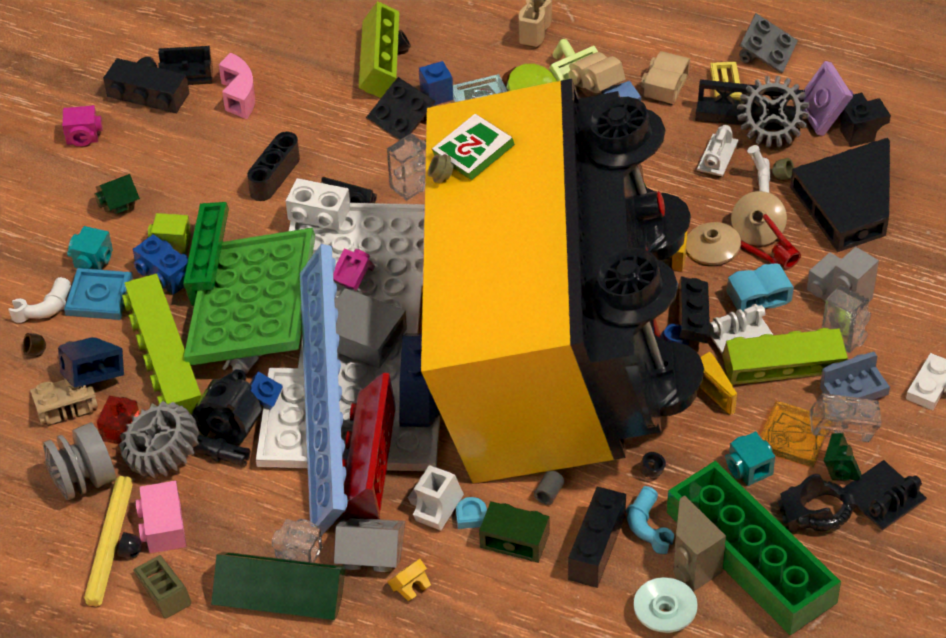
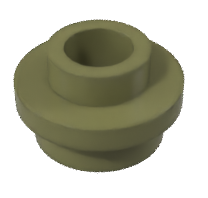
M436 154L433 157L428 169V176L432 177L434 182L440 184L444 179H449L453 171L451 157L446 154L442 156Z

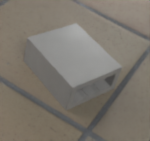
M344 288L339 297L334 298L335 308L338 309L336 333L339 334V346L337 353L380 369L407 330L406 311Z

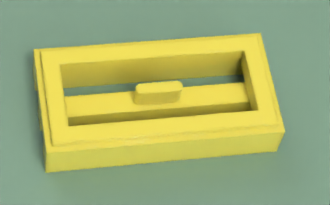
M736 62L711 63L712 81H719L717 69H720L722 82H729L727 68H731L733 83H740ZM714 90L715 97L720 95L716 90ZM735 92L730 96L734 100L741 101L740 96L742 93Z

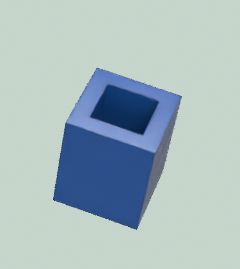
M443 61L419 68L420 91L436 101L433 106L453 100V77Z

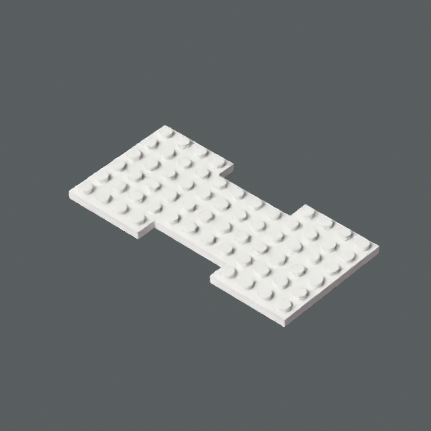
M350 203V210L340 231L290 221L289 231L313 228L316 235L313 254L320 244L332 246V258H335L336 263L344 248L353 252L355 249H359L369 254V259L375 265L373 271L367 270L357 291L354 292L404 309L406 311L407 323L405 333H418L423 293L425 204ZM336 283L337 292L335 298L339 297L344 288L352 289ZM403 336L380 369L337 353V359L341 362L338 375V383L342 387V397L339 402L340 412L343 413L341 439L346 443L347 431H352L354 421H350V409L352 403H357L358 393L382 373H390L396 411L387 470L426 471L429 465L437 467L440 416L435 419V422L430 427H399V380ZM302 339L298 368H269L268 377L280 383L283 388L272 409L263 407L256 455L257 467L308 468ZM346 447L342 455V461L343 459H348L349 449H346Z

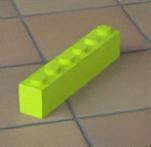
M153 274L124 282L126 294L122 295L126 311H132V314H129L132 330L139 331V334L135 335L139 350L146 351V354L143 355L147 372L153 371L154 375H150L154 392L160 391L161 396L157 397L158 404L160 405L162 401L167 404L174 402L176 405L186 408L192 415L196 404L201 398V393L190 363L184 360L185 349L158 275Z

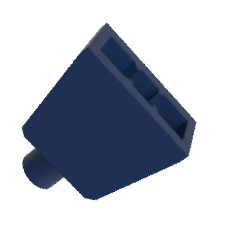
M91 337L74 342L69 341L58 347L60 373L74 388L124 375L123 350L117 345Z

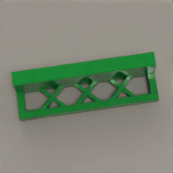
M227 202L200 203L183 283L191 306L195 305L197 290L214 289L229 212Z

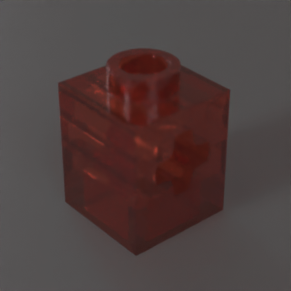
M108 397L96 422L103 441L115 444L122 442L120 435L127 432L126 424L133 422L132 416L137 417L140 415L136 400L126 397Z

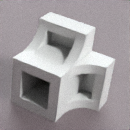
M429 465L408 499L412 505L416 506L413 516L417 522L442 530L464 493L455 474Z

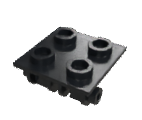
M397 77L366 118L402 142H405L421 120L427 121V108L432 107L436 101Z
M885 460L862 474L860 480H853L843 487L848 494L854 496L857 508L881 530H884L927 500V497L920 492L922 481L918 476L914 475L913 477L907 476L904 478Z

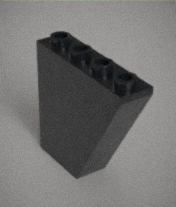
M888 138L849 149L845 152L792 169L791 190L837 252L884 237L887 234L890 201V140Z

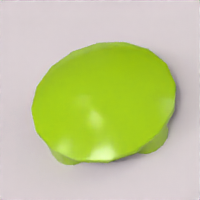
M523 64L516 67L510 73L507 89L512 91L556 82L557 80L552 72L543 66Z

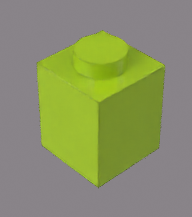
M156 213L154 223L148 227V238L154 234L162 241H167L180 254H187L192 235L189 215Z

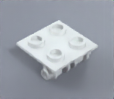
M757 304L744 309V312L739 309L736 311V315L734 312H730L726 316L713 318V322H710V337L721 354H723L726 340H731L735 337L753 338L764 334L773 335V333L762 319L766 315L764 307Z

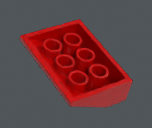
M382 373L358 393L357 403L351 404L350 421H354L352 431H347L345 443L346 449H349L348 459H343L342 465L346 468L344 494L347 495L348 500L347 508L342 513L343 517L380 519L396 411L390 373Z

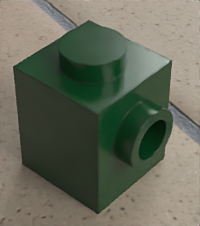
M130 174L96 186L97 192L94 193L98 206L100 208L104 207L105 212L113 210L114 214L130 209L128 203L140 199Z

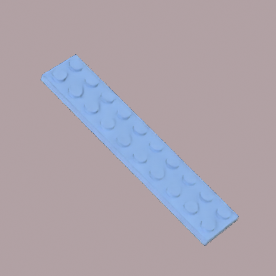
M320 244L300 272L310 534L322 536L334 524L336 519L345 512L348 501L347 495L344 494L343 485L346 478V468L342 465L345 442L341 439L343 413L340 412L339 402L342 397V387L338 383L341 362L337 359V348L339 346V334L336 333L338 309L335 308L334 301L337 285L333 281L336 261L335 258H332V246Z

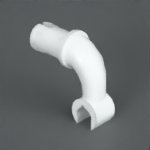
M62 277L57 278L51 292L39 304L27 305L24 299L12 300L14 309L8 308L11 319L16 323H22L29 318H48L63 310L66 305L65 299L71 290L70 281Z

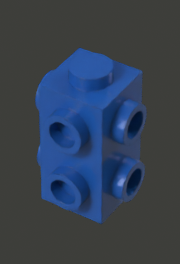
M154 234L133 248L134 266L141 275L157 274L162 289L164 288L172 295L185 288L183 283L189 259L188 256L180 254L167 241H162Z

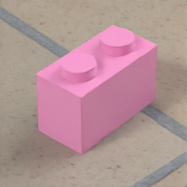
M176 481L141 486V499L135 500L138 518H144V523L138 524L141 542H147L150 553L186 547Z

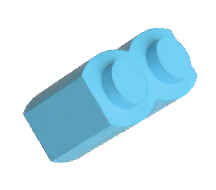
M764 264L754 271H737L729 276L726 291L736 309H741L744 312V309L750 308L754 304L762 305L764 309L785 305L792 301L794 287L780 264Z

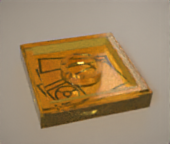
M775 401L760 437L763 441L766 440L770 444L775 456L814 468L832 425L833 418Z

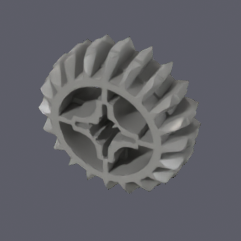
M777 75L775 77V83H770V77L765 76V85H762L760 80L757 79L755 80L757 89L755 90L751 86H747L746 90L750 96L745 94L740 96V99L746 104H738L737 106L739 111L745 112L738 115V121L747 120V122L741 125V129L744 131L751 128L747 137L751 139L757 134L756 144L758 145L762 143L763 138L767 139L766 147H771L772 140H776L777 147H781V138H785L786 142L790 144L792 139L789 134L792 133L795 137H799L801 133L796 127L806 128L807 124L800 120L809 118L808 112L801 111L809 108L808 102H800L806 97V94L801 92L796 95L795 93L798 91L799 85L795 84L790 89L791 80L789 78L785 80L784 84H780V76ZM772 91L784 94L776 100H770L762 96V94ZM790 100H792L796 110L792 123L783 112V109ZM754 101L759 103L763 110V114L756 124L751 116V108ZM780 105V109H778L780 117L775 114L767 117V114H769L767 107L774 109ZM770 123H777L785 128L777 132L763 130Z
M162 401L159 406L152 403L150 409L144 410L141 408L139 416H132L133 422L124 425L126 432L120 435L122 442L119 444L123 460L132 471L139 473L145 478L150 475L156 479L160 473L167 476L169 470L174 469L177 471V466L180 463H187L186 457L194 454L192 447L199 444L197 441L199 432L195 419L186 408L176 405L174 402L167 404Z

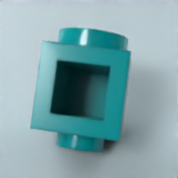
M83 226L79 234H74L71 237L67 256L72 257L74 268L102 270L105 263L107 264L110 261L113 251L109 231Z
M756 431L746 436H739L730 443L729 454L725 455L729 471L734 478H742L745 484L750 486L772 476L774 473L776 456L773 454L770 444L766 440L763 441Z

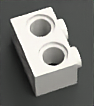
M297 178L286 199L288 220L340 231L350 210L349 189Z

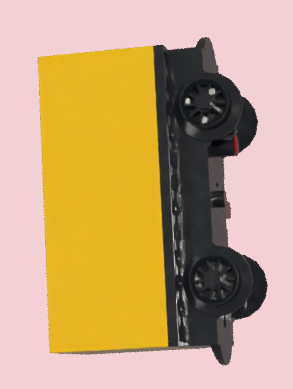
M571 78L427 108L421 372L473 484L626 458V438L661 433L660 416H672L683 412L691 406L697 397V391L704 375V366L700 355L690 346L663 340L656 322V317L665 312L676 298L678 287L674 271L661 260L670 258L684 244L685 233L690 225L691 214L687 204L678 196L661 193L660 191L657 193V191L644 186L641 163L657 152L664 142L666 130L661 117L652 110L646 109L645 104L639 99L629 96L620 97L618 91L579 99ZM474 114L513 138L515 145L473 180L468 179L455 169H453L449 179H444L440 184L434 182L433 178L428 176L430 163L435 156L432 148Z

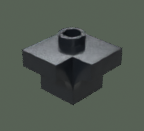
M862 92L853 94V98L840 114V131L850 147L874 142L877 131L885 124L890 123L891 115L880 98L867 101Z

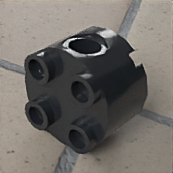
M213 379L192 413L199 432L205 437L209 433L216 440L223 438L226 439L227 443L233 445L241 444L262 412L259 400L251 391V385L242 379L237 381Z

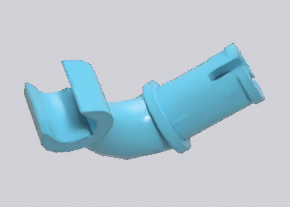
M644 486L634 503L628 505L626 509L629 527L638 538L651 543L655 552L667 554L669 544L673 545L674 533L665 527L656 530L648 525V513L657 500L658 493L653 488Z

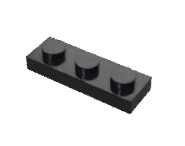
M682 276L679 280V338L706 344L710 337L709 290L708 282Z

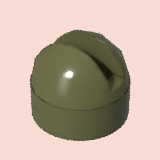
M785 158L776 161L772 169L774 177L778 180L791 179L792 169L794 168L792 160Z

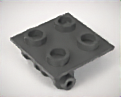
M755 13L740 44L742 48L739 53L740 60L748 63L757 57L782 74L798 40Z

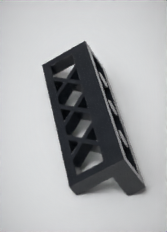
M700 79L695 120L736 125L744 124L747 120L738 121V115L745 112L739 111L737 106L738 104L746 103L742 100H734L730 95L734 92H740L750 96L746 87L751 86L755 90L757 87L750 84ZM704 89L716 90L720 95L715 98L704 97ZM798 90L795 94L805 92V90ZM772 91L762 95H768L772 100H776L784 94ZM754 101L751 108V116L756 124L760 120L763 110L759 103ZM780 105L774 109L767 107L769 109L767 117L772 114L780 117V114H778ZM786 106L783 112L792 123L796 115L795 106ZM770 123L769 125L764 127L773 129H785L783 126L781 127L777 123Z

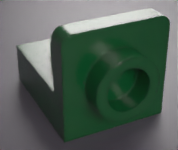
M832 433L823 460L831 479L840 481L860 480L862 474L853 456L852 447L848 445L843 433Z

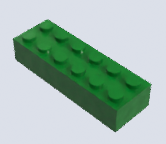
M716 461L668 490L667 514L677 523L679 501L681 497L686 496L726 535L723 569L789 635H792L838 603L841 580Z

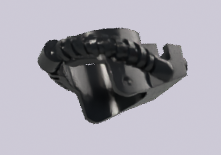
M819 474L808 476L800 485L789 487L788 490L780 493L781 500H778L780 511L785 513V515H782L784 526H788L790 532L798 531V525L804 526V529L812 527L815 531H828L838 528L839 525H844V522L846 523L850 519L853 510L857 507L852 494H848L841 486L835 483L833 484L830 481L827 483ZM822 495H831L843 502L841 509L834 515L830 508L809 510L804 506L806 502H810L813 498Z

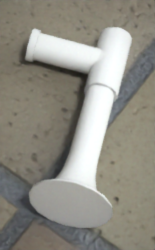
M753 145L748 148L747 152L758 170L759 191L769 193L770 162L767 158L762 157L759 147ZM760 212L753 215L759 220L763 218V214Z

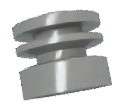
M91 422L72 430L74 442L72 445L69 444L63 435L57 436L59 450H57L52 440L49 439L43 442L47 469L55 486L59 488L66 500L75 498L73 483L80 494L86 493L85 478L87 477L97 488L116 480L115 470L107 448L97 428Z

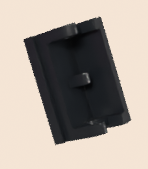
M210 46L159 48V68L187 74L188 85L212 84L213 64Z

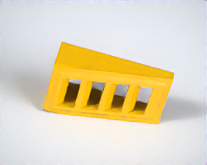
M708 352L701 356L704 375L699 387L722 409L732 415L736 409L737 392L714 355Z

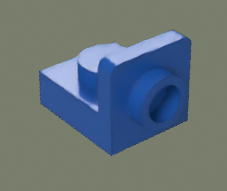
M257 372L249 383L252 387L251 391L257 397L259 403L268 409H272L283 386L260 372Z

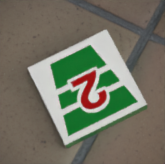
M474 114L433 147L432 151L434 155H449L451 163H453V169L468 179L473 180L515 144L511 136Z

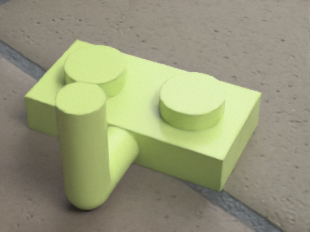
M561 39L553 52V57L561 59L565 55L566 58L551 64L549 70L557 81L570 79L569 65L598 51L595 46H591L575 53L568 40Z

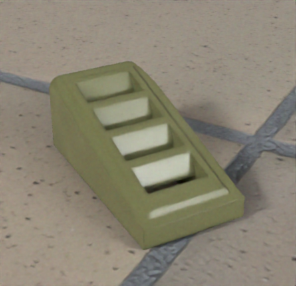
M161 555L133 569L140 583L164 618H168L191 605V599L186 587ZM162 569L161 572H159V573L153 575V576L150 577V578H147L148 576H150V575H152V574H154V573H156V572H158L159 570Z

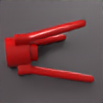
M764 214L763 219L780 240L772 248L773 257L741 241V247L771 264H780L785 269H790L800 260L801 253L784 237L770 217Z

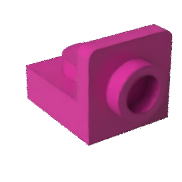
M344 248L336 263L333 281L357 291L367 270L373 271L375 265L369 259L370 255L359 249H355L353 252Z

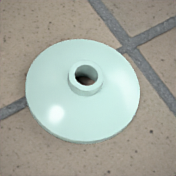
M665 577L652 579L644 583L634 597V611L637 618L643 625L657 632L671 633L682 630L694 620L697 613L698 605L694 592L688 585L677 579Z

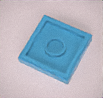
M77 268L64 308L65 315L121 320L124 310L122 295L126 294L124 282L133 280L132 272Z

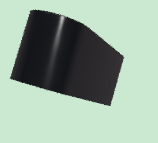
M286 131L276 135L249 169L247 177L252 199L256 201L270 199L298 164L300 154L296 134Z

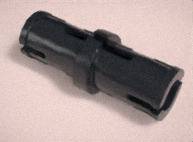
M202 435L197 437L199 444L192 447L194 452L210 456L213 461L220 462L224 460L242 467L247 465V461H244V459L249 460L251 453L249 448L227 443L226 439L218 438L216 440Z

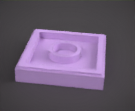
M824 61L804 89L806 94L804 102L809 103V108L803 111L809 113L808 121L816 134L822 136L825 135L853 98L834 65L828 61Z

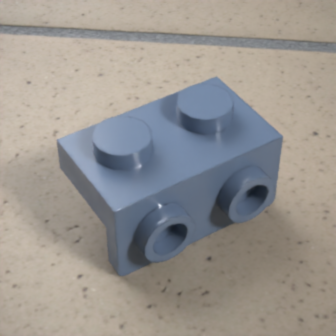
M875 352L864 355L860 354L852 359L833 363L822 369L820 388L836 412L889 395L890 386L876 367L878 356Z

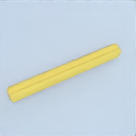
M118 476L115 480L84 596L85 603L88 606L98 607L103 601L133 486L132 479L128 476Z

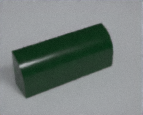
M221 552L216 554L211 605L335 620L341 605L346 566Z

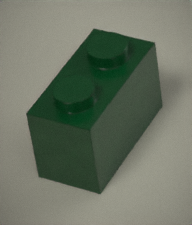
M490 501L479 529L480 548L539 563L550 534V516L543 515L538 511H527L513 507L510 504Z

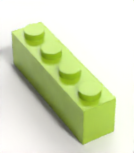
M378 1L362 23L359 89L382 98L397 77L399 11Z
M820 328L810 332L792 331L781 335L764 334L753 338L735 337L731 340H726L722 354L727 378L732 385L822 375L823 368L848 359L840 328Z

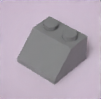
M344 517L336 526L334 563L342 564V566H346V569L358 570L361 569V565L373 566L374 571H392V567L396 568L400 563L405 521Z

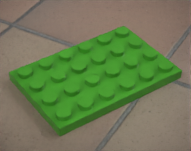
M313 228L222 243L214 289L197 290L184 353L185 362H189L190 365L205 364L299 349L302 329L300 272L313 256L316 237Z

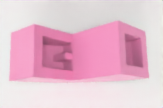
M229 53L219 64L221 84L227 86L222 91L225 111L247 119L255 105L252 72L245 61L235 54Z

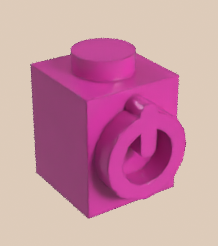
M95 105L63 108L62 126L67 145L86 146L89 143L98 142V132L103 131L102 117L96 114Z

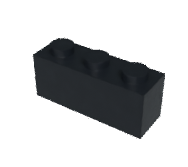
M116 58L103 77L107 97L176 114L190 94L187 74Z
M599 486L596 487L568 557V580L598 588L625 518V493Z

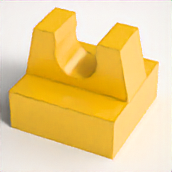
M421 559L416 560L387 581L394 592L397 590L407 601L417 596L412 589L413 583L418 584L422 591L431 585L425 573L427 568Z

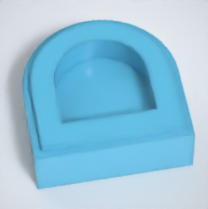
M467 497L457 504L456 517L458 529L481 527L487 511L486 504L481 499Z

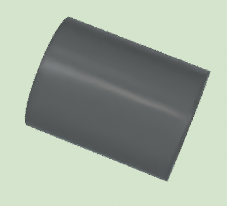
M547 471L534 492L535 498L540 503L551 505L565 483L562 475L555 471Z

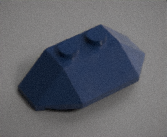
M405 333L402 338L399 380V427H430L435 422V419L441 415L421 372L422 333Z

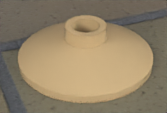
M764 191L748 193L734 206L731 217L733 229L739 233L740 239L747 244L753 246L768 245L778 238L763 218L761 221L756 222L753 220V215L757 212L763 215L767 214L781 233H783L787 223L785 207L771 193Z
M720 222L701 224L694 228L687 236L686 251L694 261L704 265L726 263L732 260L741 248L739 233L733 227Z

